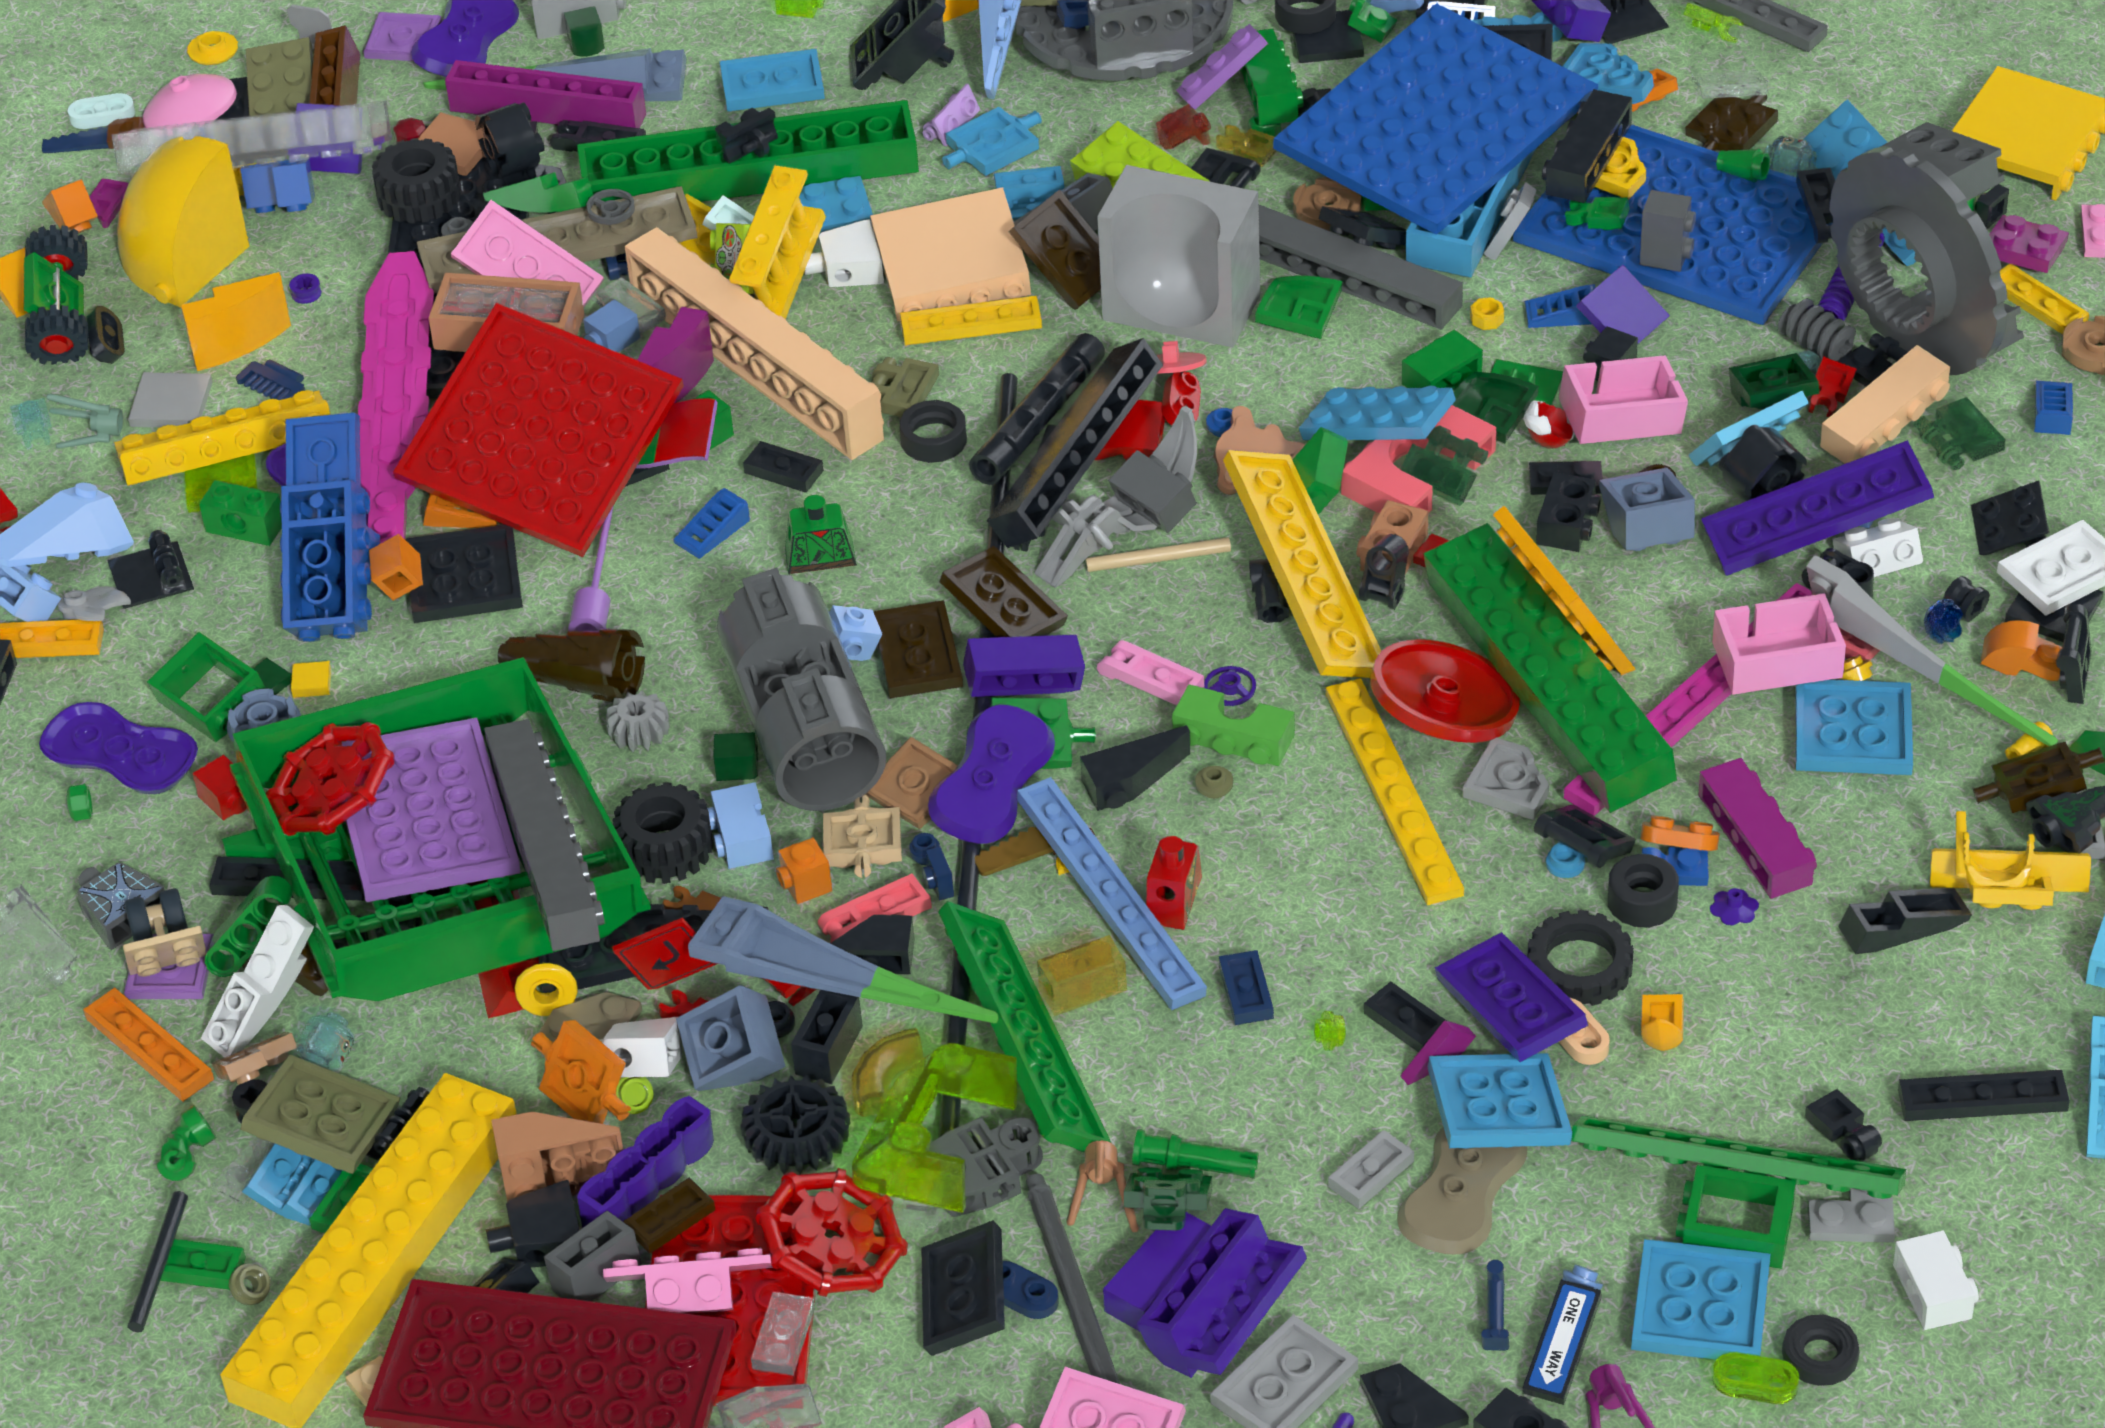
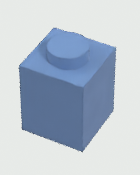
M615 299L583 319L586 334L584 338L613 351L620 352L640 339L637 314Z

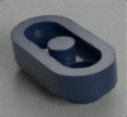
M1003 1261V1276H1007V1278L1003 1279L1004 1306L1032 1319H1043L1052 1315L1059 1305L1057 1287L1051 1281L1013 1262ZM1035 1293H1041V1294H1042V1295H1040V1296H1033V1294H1035Z

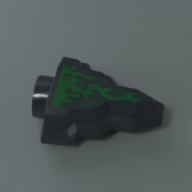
M2105 786L2090 788L2079 794L2065 792L2054 797L2042 795L2028 801L2026 809L2033 822V833L2039 843L2046 848L2057 845L2066 853L2078 854L2092 845V836L2100 830V820L2105 817Z

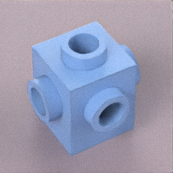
M833 605L829 613L848 659L858 661L871 659L882 636L873 610Z

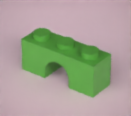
M1189 684L1172 714L1173 729L1185 725L1188 726L1190 730V746L1200 745L1214 749L1222 755L1234 754L1242 756L1260 765L1268 763L1279 766L1295 736V712L1259 703L1250 716L1243 719H1231L1224 716V693Z

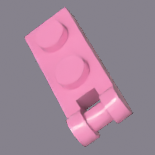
M1120 640L1112 648L1111 656H1105L1097 664L1099 674L1112 680L1116 678L1176 706L1189 684L1201 688L1204 687V675L1124 640Z

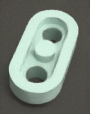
M116 93L79 99L68 107V115L73 127L89 129L108 126L116 119L134 117L135 108L133 99L129 95Z

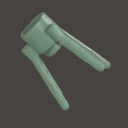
M47 394V400L90 410L82 411L52 407L49 409L50 413L90 419L91 431L97 432V435L57 443L56 448L74 447L97 442L109 443L111 436H120L123 426V412L121 408H110V405L94 404L65 396Z

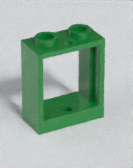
M200 632L147 681L160 704L214 742L219 741L227 734L230 708L234 711L236 706L243 702L242 696L254 690L266 689L257 671ZM215 666L239 684L204 716L180 698Z
M1697 1165L1694 1181L1686 1180L1682 1205H1688L1687 1213L1679 1212L1676 1237L1683 1238V1244L1771 1254L1769 1267L1782 1269L1794 1207L1796 1181ZM1703 1194L1774 1206L1769 1234L1698 1223Z

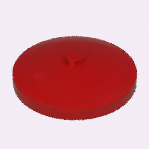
M1415 639L1394 643L1378 654L1370 676L1373 694L1388 713L1421 733L1443 740L1476 743L1498 738L1508 732L1513 726L1520 706V698L1488 659L1471 650L1446 642Z

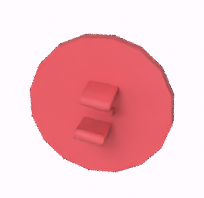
M1178 341L1163 342V354L1157 355L1163 366L1157 374L1183 372L1199 368L1207 363L1206 356L1194 352H1179Z

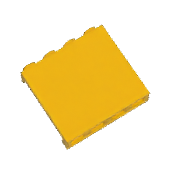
M1997 66L1952 131L2000 148L2001 156L1996 158L1997 168L2053 185L2051 199L2056 201L2062 191L2068 192L2074 181V173H2081L2087 161V154L2095 153L2100 142L2101 133L2105 134V98Z

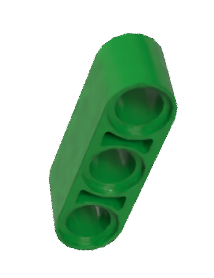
M269 876L261 880L214 933L205 956V965L212 974L218 977L231 976L254 953L276 907L279 905L289 906L292 888L285 879L279 876ZM265 898H273L279 903H271ZM242 924H250L255 929H248ZM219 950H226L232 955H225Z

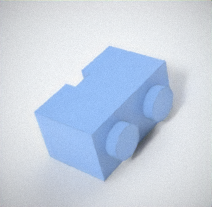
M756 782L711 791L713 807L707 808L711 831L718 829L719 834L713 835L718 858L725 856L728 869L774 860L771 835L765 814L761 815L760 809H762V804Z

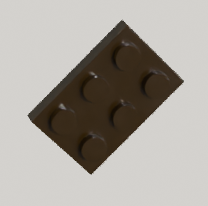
M1060 189L1008 231L1072 309H1078L1101 289L1099 237Z
M995 546L943 571L939 581L997 638L1046 636L1064 626L1068 617L1061 608Z
M944 600L873 611L882 632L878 648L890 699L963 687L962 673Z

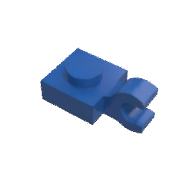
M1668 847V854L1665 855L1657 848H1642V854H1652L1670 863L1679 876V885H1708V850Z

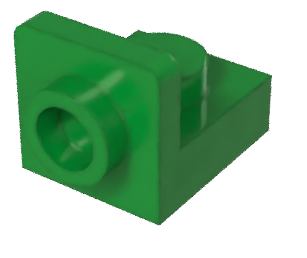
M1353 0L1349 7V11L1353 13L1348 25L1382 43L1395 27L1397 19L1390 16L1384 9L1371 5V0Z

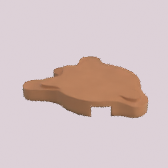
M1236 406L1231 413V428L1221 435L1213 455L1218 466L1217 487L1221 492L1228 495L1237 493L1223 462L1228 450L1290 455L1293 459L1305 444L1286 440L1280 428L1275 424H1269L1264 429L1257 428L1250 409L1244 406Z

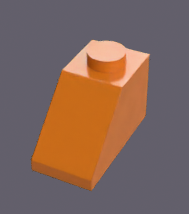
M82 179L50 191L42 201V204L60 229L64 225L68 226V231L74 228L78 233L91 229L90 222H93L98 217Z

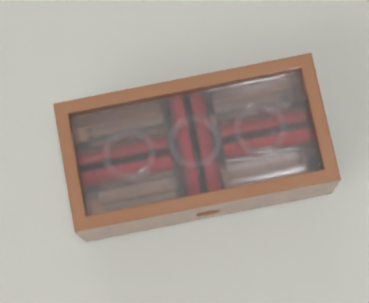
M445 273L429 315V324L434 349L466 352L492 308L498 303L577 335L584 317L580 282Z

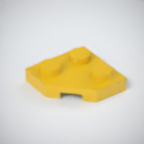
M1626 137L1622 138L1620 145L1596 183V188L1622 198H1628L1629 200L1646 182V169L1643 162H1640L1638 148L1634 140Z

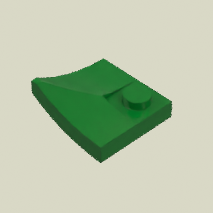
M1285 276L1275 278L1266 290L1256 310L1255 322L1322 339L1341 294L1342 281L1316 276Z

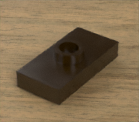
M689 1177L623 1222L634 1230L636 1241L651 1254L715 1211V1203Z

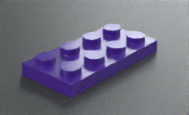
M1502 932L1435 967L1437 979L1519 1062L1588 1026L1586 1014Z

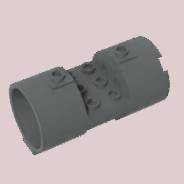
M778 568L743 578L744 587L733 594L735 600L725 611L721 610L719 613L717 634L780 796L790 805L809 811L831 810L854 802L855 799L862 797L872 789L880 779L886 765V750L823 596L813 583L809 582L806 584L795 581L792 575H780Z

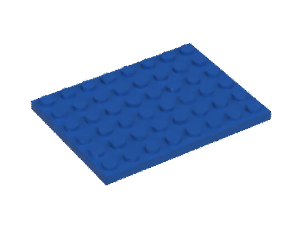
M1436 3L1274 137L1273 149L1437 235L1579 111L1582 101H1587L1593 89L1598 90V84Z
M1635 125L1630 126L1624 137L1634 140L1636 143L1640 162H1643L1646 169V182L1628 200L1630 210L1622 229H1589L1588 223L1578 226L1567 225L1565 212L1571 211L1569 205L1571 200L1546 195L1545 190L1513 233L1514 242L1612 274L1620 266L1624 265L1641 285L1760 325L1765 324L1823 244H1816L1813 228L1799 192L1796 177L1769 169L1765 180H1758L1753 183L1717 170L1716 162L1719 152ZM1594 187L1586 203H1593L1595 197H1622ZM1651 190L1692 197L1691 211L1696 212V221L1693 232H1689V238L1694 239V249L1691 259L1685 258L1681 272L1640 265L1642 212Z

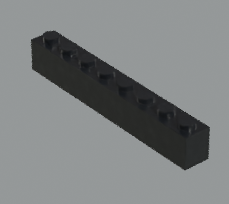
M1144 338L1116 347L1111 351L987 519L988 524L1007 548L1037 539L1163 366Z

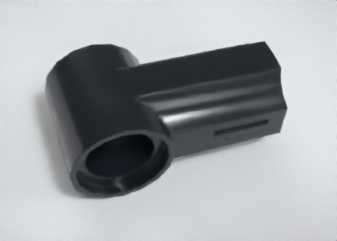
M1268 559L1249 560L1250 580L1252 582V593H1255L1258 620L1266 623L1282 622L1285 618L1289 617V605Z

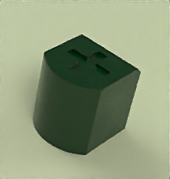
M595 6L564 12L567 37L575 56H592L605 49L602 25Z
M755 732L714 734L713 760L716 781L751 780L758 777V742Z

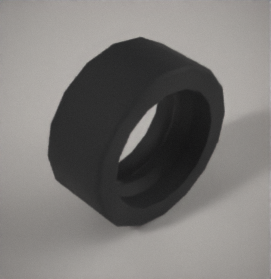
M1275 0V18L1281 27L1297 34L1320 32L1330 27L1335 21L1336 0ZM1301 2L1320 4L1309 9H1299L1291 6Z
M929 400L914 404L903 413L899 420L901 447L908 456L917 461L934 463L949 460L962 452L967 443L965 415L959 407L950 402ZM937 423L954 429L947 435L939 438H924L913 433L919 427Z

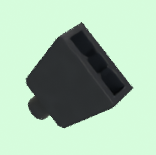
M564 1180L510 1199L506 1203L510 1224L485 1229L490 1254L515 1248L517 1260L526 1261L531 1268L546 1266L544 1256L580 1231L569 1181Z

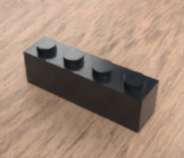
M1593 89L1587 101H1582L1578 116L1575 121L1571 120L1569 122L1564 139L1557 142L1551 160H1546L1543 166L1542 179L1546 180V195L1581 203L1586 202L1614 152L1620 145L1622 138L1632 125V97Z

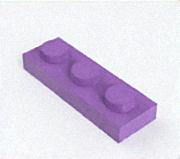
M1248 24L1245 28L1235 32L1231 41L1220 51L1212 53L1198 71L1188 75L1176 91L1193 110H1196L1268 44L1267 41Z

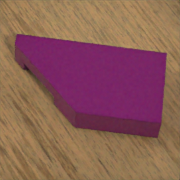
M102 178L89 196L98 215L97 219L103 228H108L120 211L129 183Z
M1446 1020L1443 1021L1400 1077L1407 1085H1410L1429 1076V1056L1462 1055L1476 1035L1469 1027Z

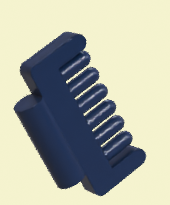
M271 359L267 360L264 365L253 361L236 376L238 384H244L245 387H250L251 390H256L259 394L263 393L265 397L269 396L270 399L282 400L293 397L300 391H305L304 384L300 383L304 380L302 374Z

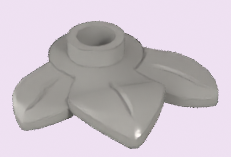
M103 586L85 592L81 590L67 592L58 603V609L63 613V618L66 620L103 621L105 610L116 606L130 605L131 600L127 594L117 590L116 587Z

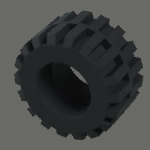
M415 138L410 141H399L394 146L386 147L385 152H380L376 156L377 160L373 161L372 175L379 208L381 211H384L386 216L394 217L396 221L402 222L405 220L408 223L422 221L423 223L428 222L432 218L438 219L443 216V213H449L453 209V205L459 202L461 188L455 155H453L449 147H444V144L439 141L432 142V139L426 138L424 140Z
M663 782V785L656 786L655 783L649 784L643 790L638 788L632 791V796H625L621 800V806H617L614 811L613 826L640 874V878L645 875L646 882L653 884L656 878H662V884L671 883V877L677 876L679 881L687 879L686 872L688 871L693 875L700 871L699 863L706 865L709 860L708 853H712L713 840L707 804L704 799H700L699 793L695 790L688 791L685 785L672 786L670 782ZM670 830V831H668V832L656 833V832H659V831Z

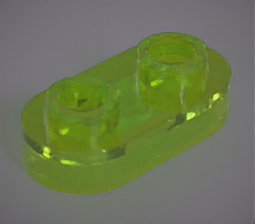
M1729 1352L1716 1359L1713 1365L1712 1381L1720 1393L1729 1397L1771 1404H1785L1793 1400L1798 1393L1799 1373L1791 1363L1784 1360ZM1734 1375L1738 1376L1741 1380H1732L1727 1377ZM1780 1383L1783 1387L1770 1386V1384Z

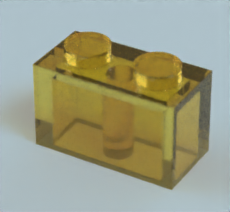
M1110 935L1037 960L1039 990L1054 1016L1127 991L1126 962Z

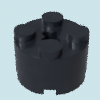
M524 102L520 104L512 103L478 115L475 118L476 130L482 128L483 138L478 139L481 151L490 170L493 173L500 171L498 179H503L528 170L533 166H538L540 162L539 153L545 151L542 137L538 132H533L530 125L531 114Z
M1755 424L1748 427L1744 431L1742 439L1729 453L1720 459L1718 468L1722 471L1724 481L1746 502L1803 480L1805 474L1801 471L1802 463L1807 466V460L1776 429L1772 427L1760 428Z

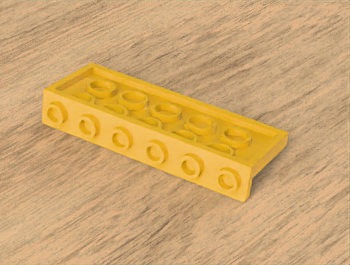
M305 390L296 393L290 398L265 400L259 406L247 409L233 408L223 415L211 418L208 416L197 417L188 424L180 426L166 425L158 428L156 432L144 435L130 434L122 438V440L114 442L127 486L277 448L286 444V419L331 414L329 405L326 400H323L319 390L314 392Z

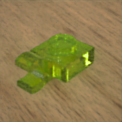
M1687 3L1683 13L1684 16L1693 20L1691 26L1707 32L1710 31L1711 27L1717 28L1720 37L1731 43H1736L1738 39L1729 35L1728 30L1730 26L1738 25L1743 27L1744 22L1736 17L1723 16L1691 3Z

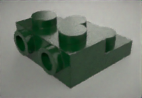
M1797 353L1729 367L1731 394L1741 407L1765 409L1800 391H1803L1806 398L1811 395L1820 394L1818 379Z

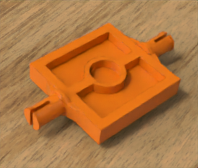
M576 1020L563 1021L559 1035L554 1042L547 1038L543 1032L537 1033L532 1038L534 1041L531 1042V1046L541 1052L546 1059L545 1072L539 1090L573 1119L599 1124L604 1123L608 1110L619 1121L629 1116L631 1107L626 1105L616 1095V1088L626 1062Z

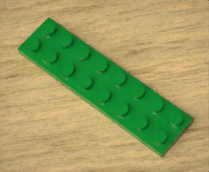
M947 901L938 911L945 926V933L951 939L958 954V961L965 968L971 981L970 986L978 996L982 1007L995 1011L998 1014L997 1023L990 1022L997 1036V1044L1005 1053L1011 1066V1074L1021 1087L1025 1096L1024 1101L1031 1109L1037 1121L1038 1131L1041 1136L1050 1143L1057 1142L1073 1147L1080 1152H1085L1086 1147L1095 1141L1103 1140L1111 1143L1005 921Z

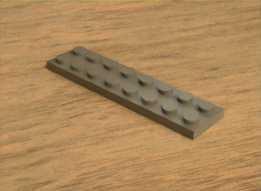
M682 186L632 196L635 204L634 213L630 218L618 224L605 225L593 221L588 215L587 206L521 220L583 263L624 254L625 245L656 227L668 236H673L678 243L697 238L696 226ZM623 198V199H618V200H615V201L622 202V201H625L626 199ZM594 204L591 208L592 212L602 217L601 210ZM467 231L417 242L423 270L429 288L433 289L434 294L438 293L445 273L476 275L451 257V253Z

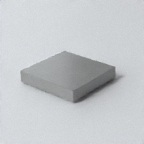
M143 372L128 418L130 427L160 428L166 425L180 426L191 423L197 417H202L213 383L211 374Z

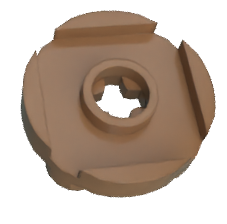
M1321 177L1315 179L1314 185L1306 187V183L1297 188L1293 196V211L1297 219L1331 231V224L1318 219L1322 206L1361 211V195L1328 177Z
M2095 316L2094 321L2083 322L2082 317L2067 325L2062 338V356L2065 360L2082 370L2105 375V316Z

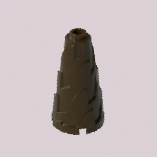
M631 629L568 631L567 634L536 633L535 637H509L498 649L499 663L524 657L537 682L567 687L570 691L593 695V699L614 702V698L624 699L627 691L636 695L641 686L645 669V656H636L635 648H644L642 639L636 631Z

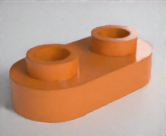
M1651 816L1650 822L1642 823L1640 839L1656 844L1713 851L1718 850L1720 833L1712 831L1713 825L1710 823L1691 821L1688 827L1674 825L1673 818Z

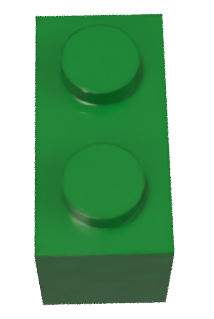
M1454 329L1402 360V385L1406 388L1435 386L1437 388H1452L1455 391L1469 375L1474 372H1482L1483 350Z

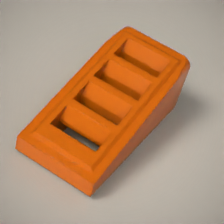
M430 493L423 526L483 528L497 525L495 520L476 512H469L468 509Z

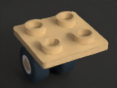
M173 888L161 891L159 893L161 904L149 907L145 906L142 897L125 901L124 904L134 940L132 943L123 945L130 975L151 976L159 973L162 967L177 964L178 967H186L198 963L201 957L206 956L201 926L187 927L178 889ZM167 926L168 934H165L163 927ZM153 929L156 930V934H157L156 937H153V934H152V930H153Z

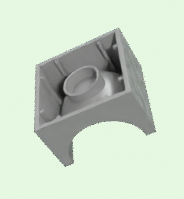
M1126 165L1098 215L1103 320L1233 348L1260 297L1258 191Z

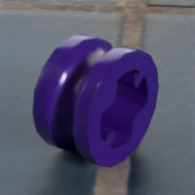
M304 273L297 275L289 284L292 299L301 304L316 301L322 293L319 278L313 274Z

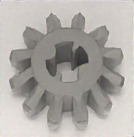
M641 690L638 695H631L627 691L624 699L614 698L613 705L607 708V733L611 740H615L619 749L629 745L631 751L634 752L638 745H643L649 751L651 741L662 744L663 735L668 734L670 727L668 708L665 706V702H661L658 699L657 694L646 696L644 691Z

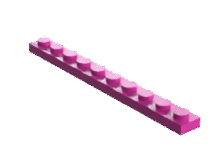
M1796 583L1776 601L1811 596L1812 592ZM1754 621L1748 626V637L1753 636ZM1717 653L1646 715L1670 747L1674 746L1732 694ZM1580 775L1564 787V799L1594 816L1605 807Z

